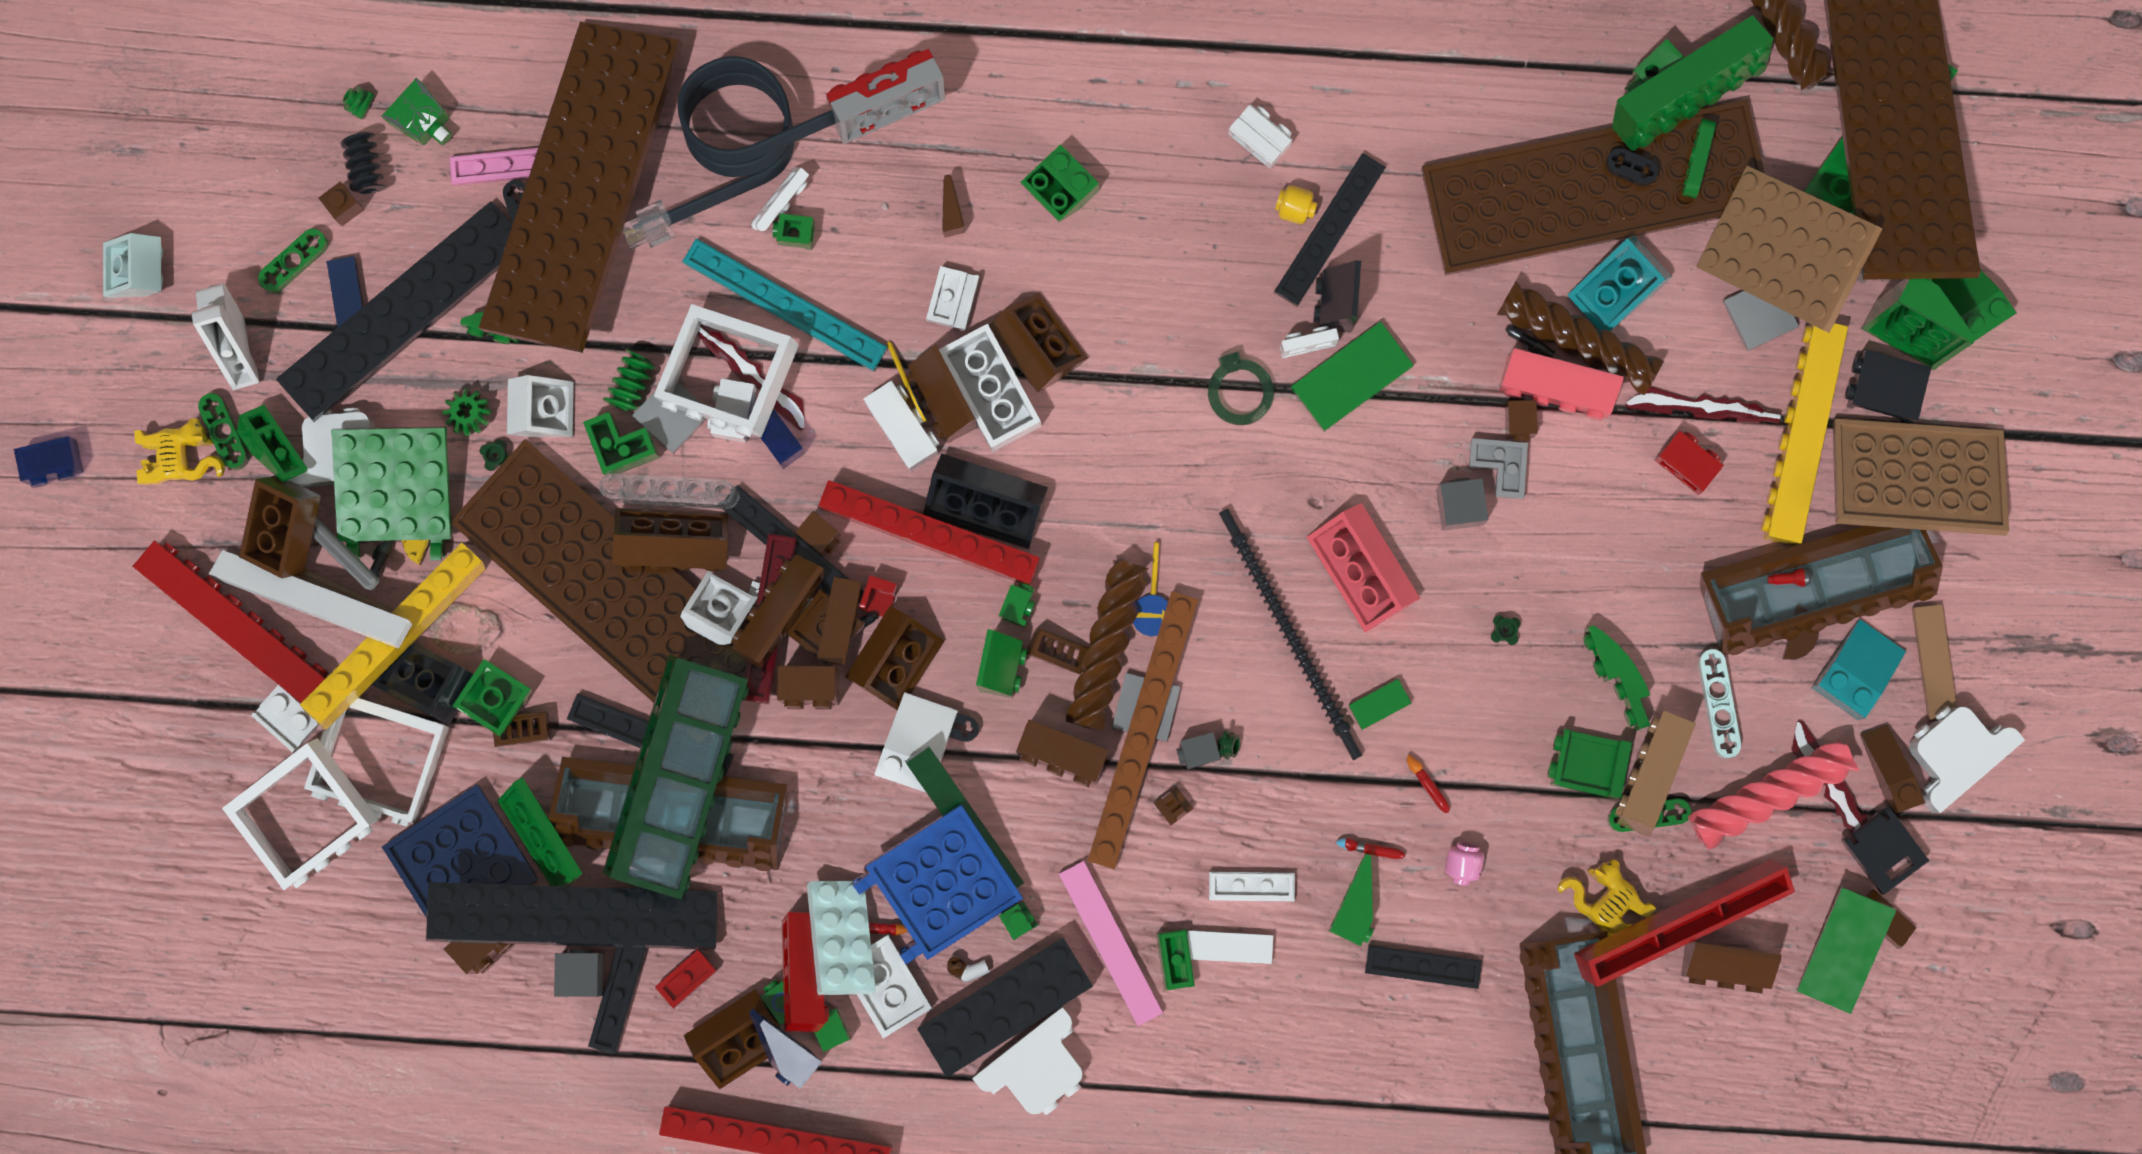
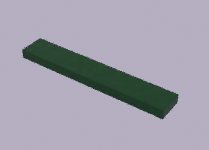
M929 745L907 759L905 763L940 813L943 815L961 803L1016 887L1018 888L1024 884L1017 871Z

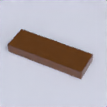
M834 577L817 661L846 665L862 582Z

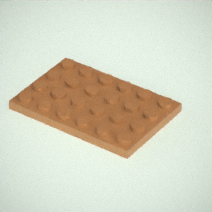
M1746 166L1696 267L1829 333L1883 228Z
M1835 418L1833 422L1836 524L2002 536L2008 534L2009 518L2004 430Z

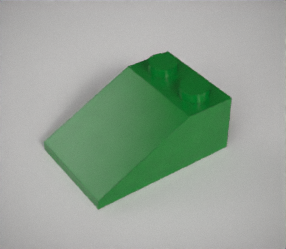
M1982 270L1978 278L1932 279V282L1939 285L1974 334L1976 340L2017 314L2003 292Z
M987 629L976 682L979 692L1008 698L1013 697V692L1019 693L1022 676H1018L1017 672L1019 664H1025L1027 649L1023 648L1022 640Z

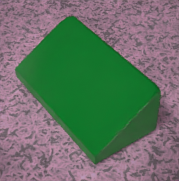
M1187 930L1156 934L1164 990L1195 986Z

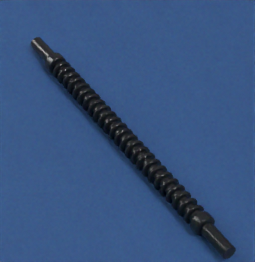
M1229 508L1221 511L1219 515L1232 537L1230 539L1232 546L1238 548L1237 554H1241V561L1246 562L1244 568H1249L1250 572L1248 575L1254 577L1252 582H1256L1258 585L1256 589L1261 590L1260 597H1265L1263 603H1268L1269 607L1267 610L1272 611L1271 617L1277 620L1275 625H1280L1279 632H1284L1283 639L1288 640L1286 645L1291 646L1292 650L1290 652L1296 654L1294 660H1299L1300 664H1298V667L1304 669L1302 674H1306V681L1311 682L1310 689H1315L1313 695H1318L1319 699L1317 702L1323 704L1321 709L1326 710L1325 717H1330L1329 724L1334 725L1332 728L1334 734L1340 736L1354 761L1363 755L1349 731L1351 730L1349 722L1343 720L1345 715L1339 713L1341 708L1335 706L1337 700H1332L1333 693L1327 691L1329 686H1325V679L1320 678L1322 673L1316 671L1318 665H1313L1312 661L1314 658L1308 656L1310 651L1305 650L1306 643H1301L1302 636H1297L1298 629L1293 628L1295 623L1290 622L1289 618L1291 616L1285 614L1287 608H1282L1283 601L1277 599L1279 594H1275V587L1270 586L1272 581L1266 579L1268 573H1263L1262 569L1264 566L1258 564L1260 559H1256V552L1251 551L1252 545L1247 543L1249 541L1248 536L1245 532H1241Z

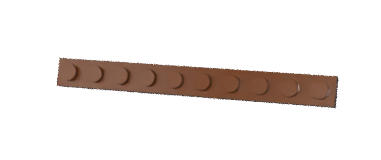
M1171 591L1088 862L1115 870L1198 603L1196 598Z

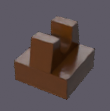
M1177 786L1154 803L1170 826L1193 810V807Z

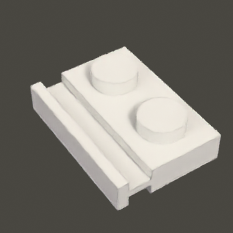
M940 266L926 321L966 331L980 277Z
M1324 326L1312 330L1313 334L1302 336V333L1298 332L1285 336L1286 340L1281 341L1280 345L1282 359L1336 347L1339 340L1337 329L1329 330V326Z
M279 685L260 704L256 712L251 714L254 719L293 753L320 726L302 709L301 703Z

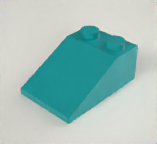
M1633 236L1627 238L1568 294V297L1598 329L1612 331L1673 276L1639 239Z
M1858 619L1811 688L1856 720L1865 719L1881 697L1906 651L1861 619Z

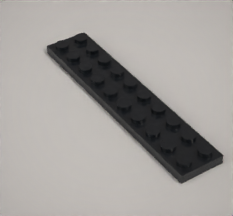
M490 201L278 376L276 381L308 417L315 422L496 272L513 224Z
M428 883L426 941L716 949L717 891H687L683 893L682 899L648 889Z

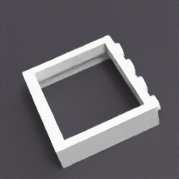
M691 304L654 397L662 403L660 407L668 409L673 413H676L677 409L685 411L687 417L696 421H701L702 418L711 420L710 424L717 428L726 430V427L729 426L735 428V433L741 436L750 437L752 434L762 437L799 344L791 336ZM701 324L777 349L749 420L673 394Z
M357 698L350 705V708L435 734L409 812L363 798L377 818H381V815L385 814L392 816L391 822L406 827L409 822L417 824L449 727ZM346 711L326 731H323L320 742L330 755H332ZM312 764L304 789L312 791L311 797L327 801L328 797L339 800L330 787L322 785L323 777ZM339 800L337 805L345 807Z
M318 738L306 743L222 808L283 890L292 885L297 889L310 879L307 875L314 869L318 873L331 863L328 859L335 853L338 857L353 847L350 844L356 837L359 840L365 838L373 831L370 826L379 820ZM309 759L357 824L292 873L244 808Z

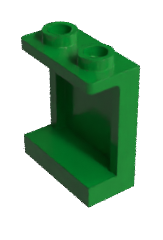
M1562 729L1561 734L1556 733L1553 743V750H1556L1557 754L1555 762L1551 761L1548 768L1547 778H1551L1550 785L1620 799L1622 797L1632 742L1615 741L1574 732L1571 729Z

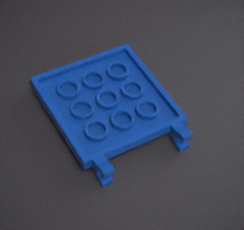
M961 803L865 864L868 873L853 880V887L859 895L874 884H877L914 939V943H910L900 949V956L905 964H908L922 953L927 960L1023 899L1022 894Z

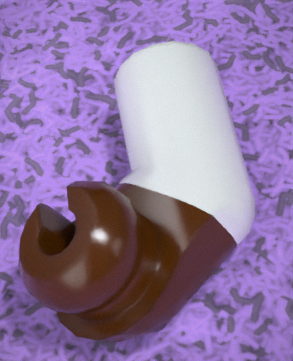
M954 956L947 962L948 972L964 982H969L990 973L985 960L970 965L959 957Z

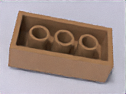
M1663 711L1660 718L1654 716L1646 734V737L1650 738V742H1644L1635 762L1640 764L1639 769H1633L1625 787L1630 792L1628 796L1623 794L1616 809L1615 815L1620 816L1618 824L1648 837L1656 826L1696 723L1667 711Z

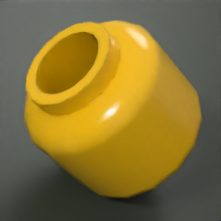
M1289 185L1285 190L1281 189L1275 210L1279 211L1280 219L1302 225L1306 222L1307 217L1313 219L1317 202L1313 201L1312 191Z

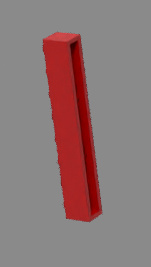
M830 480L827 481L818 505L821 511L1031 586L1040 563V558Z
M154 540L132 567L296 700L302 703L327 678L326 676L329 672L318 663L310 664L305 660L308 655L296 645L290 648L283 642L286 637L278 630L272 628L269 631L264 627L262 623L265 620L252 610L249 613L241 608L243 604L241 600L231 593L227 596L219 590L222 586L210 576H207L206 579L198 573L200 568L188 558L185 561L180 559L176 555L179 551L167 541L162 544Z
M1770 859L1573 953L1582 979L1595 987H1599L1795 893L1788 868Z
M673 1105L664 1106L659 1132L661 1136L759 1154H891L892 1145Z

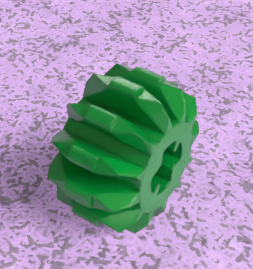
M464 388L462 397L457 391H454L453 396L456 400L454 402L450 399L445 400V403L451 407V409L443 410V415L449 417L445 421L448 427L454 426L453 432L456 434L463 430L465 436H470L472 428L476 433H481V428L478 425L480 423L486 426L489 425V421L483 418V416H488L492 413L490 409L484 408L488 405L489 401L486 398L480 399L481 393L477 390L471 395L470 390ZM466 407L471 409L468 418L464 416L465 411L463 409Z

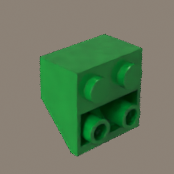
M1061 144L1020 182L1058 222L1080 210L1099 192V183Z

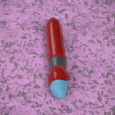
M1341 838L1336 842L1338 846L1347 851H1357L1397 860L1405 857V853L1399 849L1367 842H1357L1352 838Z

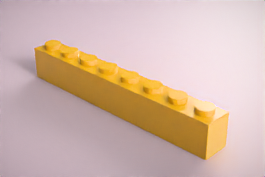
M1834 323L1829 333L1812 324L1804 327L1801 339L1802 342H1805L1804 351L1799 353L1796 361V369H1799L1798 379L1793 380L1790 389V396H1794L1792 406L1787 407L1784 422L1788 423L1786 434H1781L1778 449L1782 450L1780 461L1776 460L1772 476L1776 477L1774 488L1770 487L1767 495V504H1770L1769 513L1763 516L1761 531H1764L1763 539L1791 546L1802 543L1848 326Z
M461 543L391 613L405 618L412 623L399 649L367 637L300 704L302 709L326 731L486 570L482 560Z

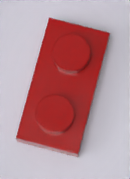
M698 949L656 985L655 988L674 1009L715 974L717 969Z

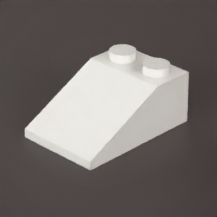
M904 692L875 775L926 792L905 761L929 745L941 762L958 710Z

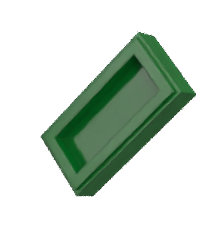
M1399 679L1353 702L1348 707L1362 731L1412 703Z

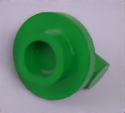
M356 86L354 89L350 88L342 100L345 103L344 110L362 120L375 95L359 86Z

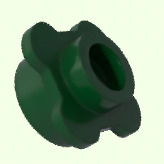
M497 440L495 443L481 446L480 454L483 455L485 460L484 467L488 471H494L496 467L501 466L509 457L506 452L507 444L505 441ZM494 453L498 454L497 458L493 457Z
M1501 615L1494 617V632L1490 635L1491 640L1495 643L1503 641L1509 645H1515L1518 642L1517 633L1521 625L1519 619L1515 617L1512 619L1503 618ZM1503 628H1507L1508 632L1504 633Z
M1229 730L1224 731L1217 744L1220 757L1228 760L1230 757L1235 758L1238 755L1241 742L1239 735H1235L1234 732Z

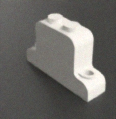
M224 283L210 285L207 288L197 290L198 310L192 312L193 325L232 390L260 383L257 366L249 350L244 317Z
M360 408L343 409V413L333 414L332 411L328 410L315 422L309 417L306 418L302 424L304 451L302 461L308 468V471L289 480L304 488L334 485L331 430L335 428H375L374 421L360 412Z
M1948 705L1935 714L1936 720L1929 726L1924 724L1913 733L1915 738L1910 742L1909 750L1932 779L1923 788L1924 791L1922 793L1925 800L1924 804L1930 812L1941 813L2023 743L2025 739L2016 729L2003 728L1999 724L1988 731L1969 708H1950Z
M1064 1007L1060 1008L972 1078L981 1090L991 1092L992 1094H995L1006 1085L1028 1113L1039 1114L1043 1112L1045 1116L1059 1106L1056 1102L1057 1099L1064 1094L1069 1098L1081 1088L1079 1082L1082 1078V1068L1062 1043V1040L1074 1031L1071 1027L1072 1019Z

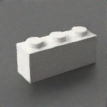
M890 381L863 400L909 471L912 472L937 456L938 451L936 447L940 444L931 431L926 433L920 425L924 421L917 409L913 408L910 410L905 401L909 397L902 386L898 385L895 387L893 382Z

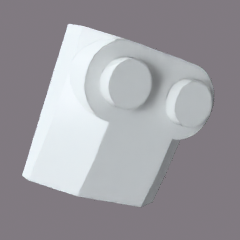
M708 571L684 607L680 617L688 628L720 645L730 644L758 597L744 592Z

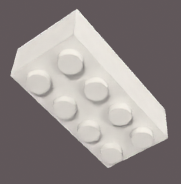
M988 324L939 349L992 453L1041 427V421Z

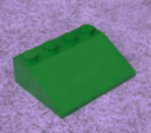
M1903 279L1875 302L1861 328L1923 365L1932 367V370L1943 365L1972 345L1976 340V337L1939 285L1933 283L1932 279Z

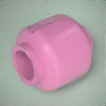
M1457 842V845L1450 847L1448 851L1445 872L1453 878V883L1468 886L1470 881L1480 879L1485 855L1476 844Z

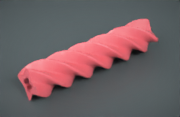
M1838 739L1835 743L1818 747L1810 756L1799 757L1793 760L1785 769L1774 770L1768 773L1760 782H1753L1743 786L1735 795H1728L1718 799L1710 808L1699 809L1691 813L1688 818L1700 844L1703 843L1708 850L1713 849L1721 843L1724 836L1734 837L1742 834L1749 822L1763 823L1771 817L1775 809L1788 810L1797 803L1800 796H1816L1822 790L1825 783H1841L1845 780L1850 770H1860L1852 757L1849 746L1843 744Z

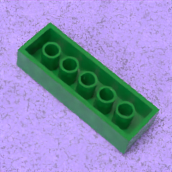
M1753 15L1617 99L1612 129L1632 152L1639 147L1644 148L1648 146L1661 133L1666 134L1672 131L1680 121L1685 118L1691 119L1704 106L1708 104L1713 105L1718 102L1723 94L1730 90L1736 91L1752 76H1760L1767 68L1774 38Z

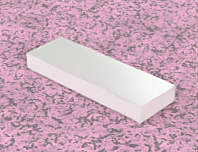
M1209 872V900L1294 902L1295 873Z
M1188 931L1187 937L1192 960L1272 964L1273 935Z

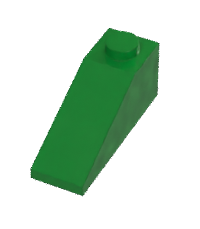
M265 405L239 415L238 435L250 453L282 483L308 471V468Z
M1368 854L1363 855L1328 932L1357 946H1361L1363 942L1368 943L1375 929L1371 927L1373 921L1371 856Z

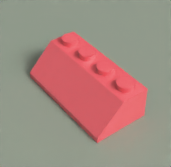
M1514 348L1506 359L1499 390L1504 391V395L1510 398L1521 399V396L1536 400L1537 405L1548 406L1550 403L1558 405L1559 410L1575 413L1577 410L1587 413L1586 417L1603 420V417L1608 418L1612 413L1624 377Z
M1362 503L1343 511L1306 537L1364 632L1371 630L1421 599Z

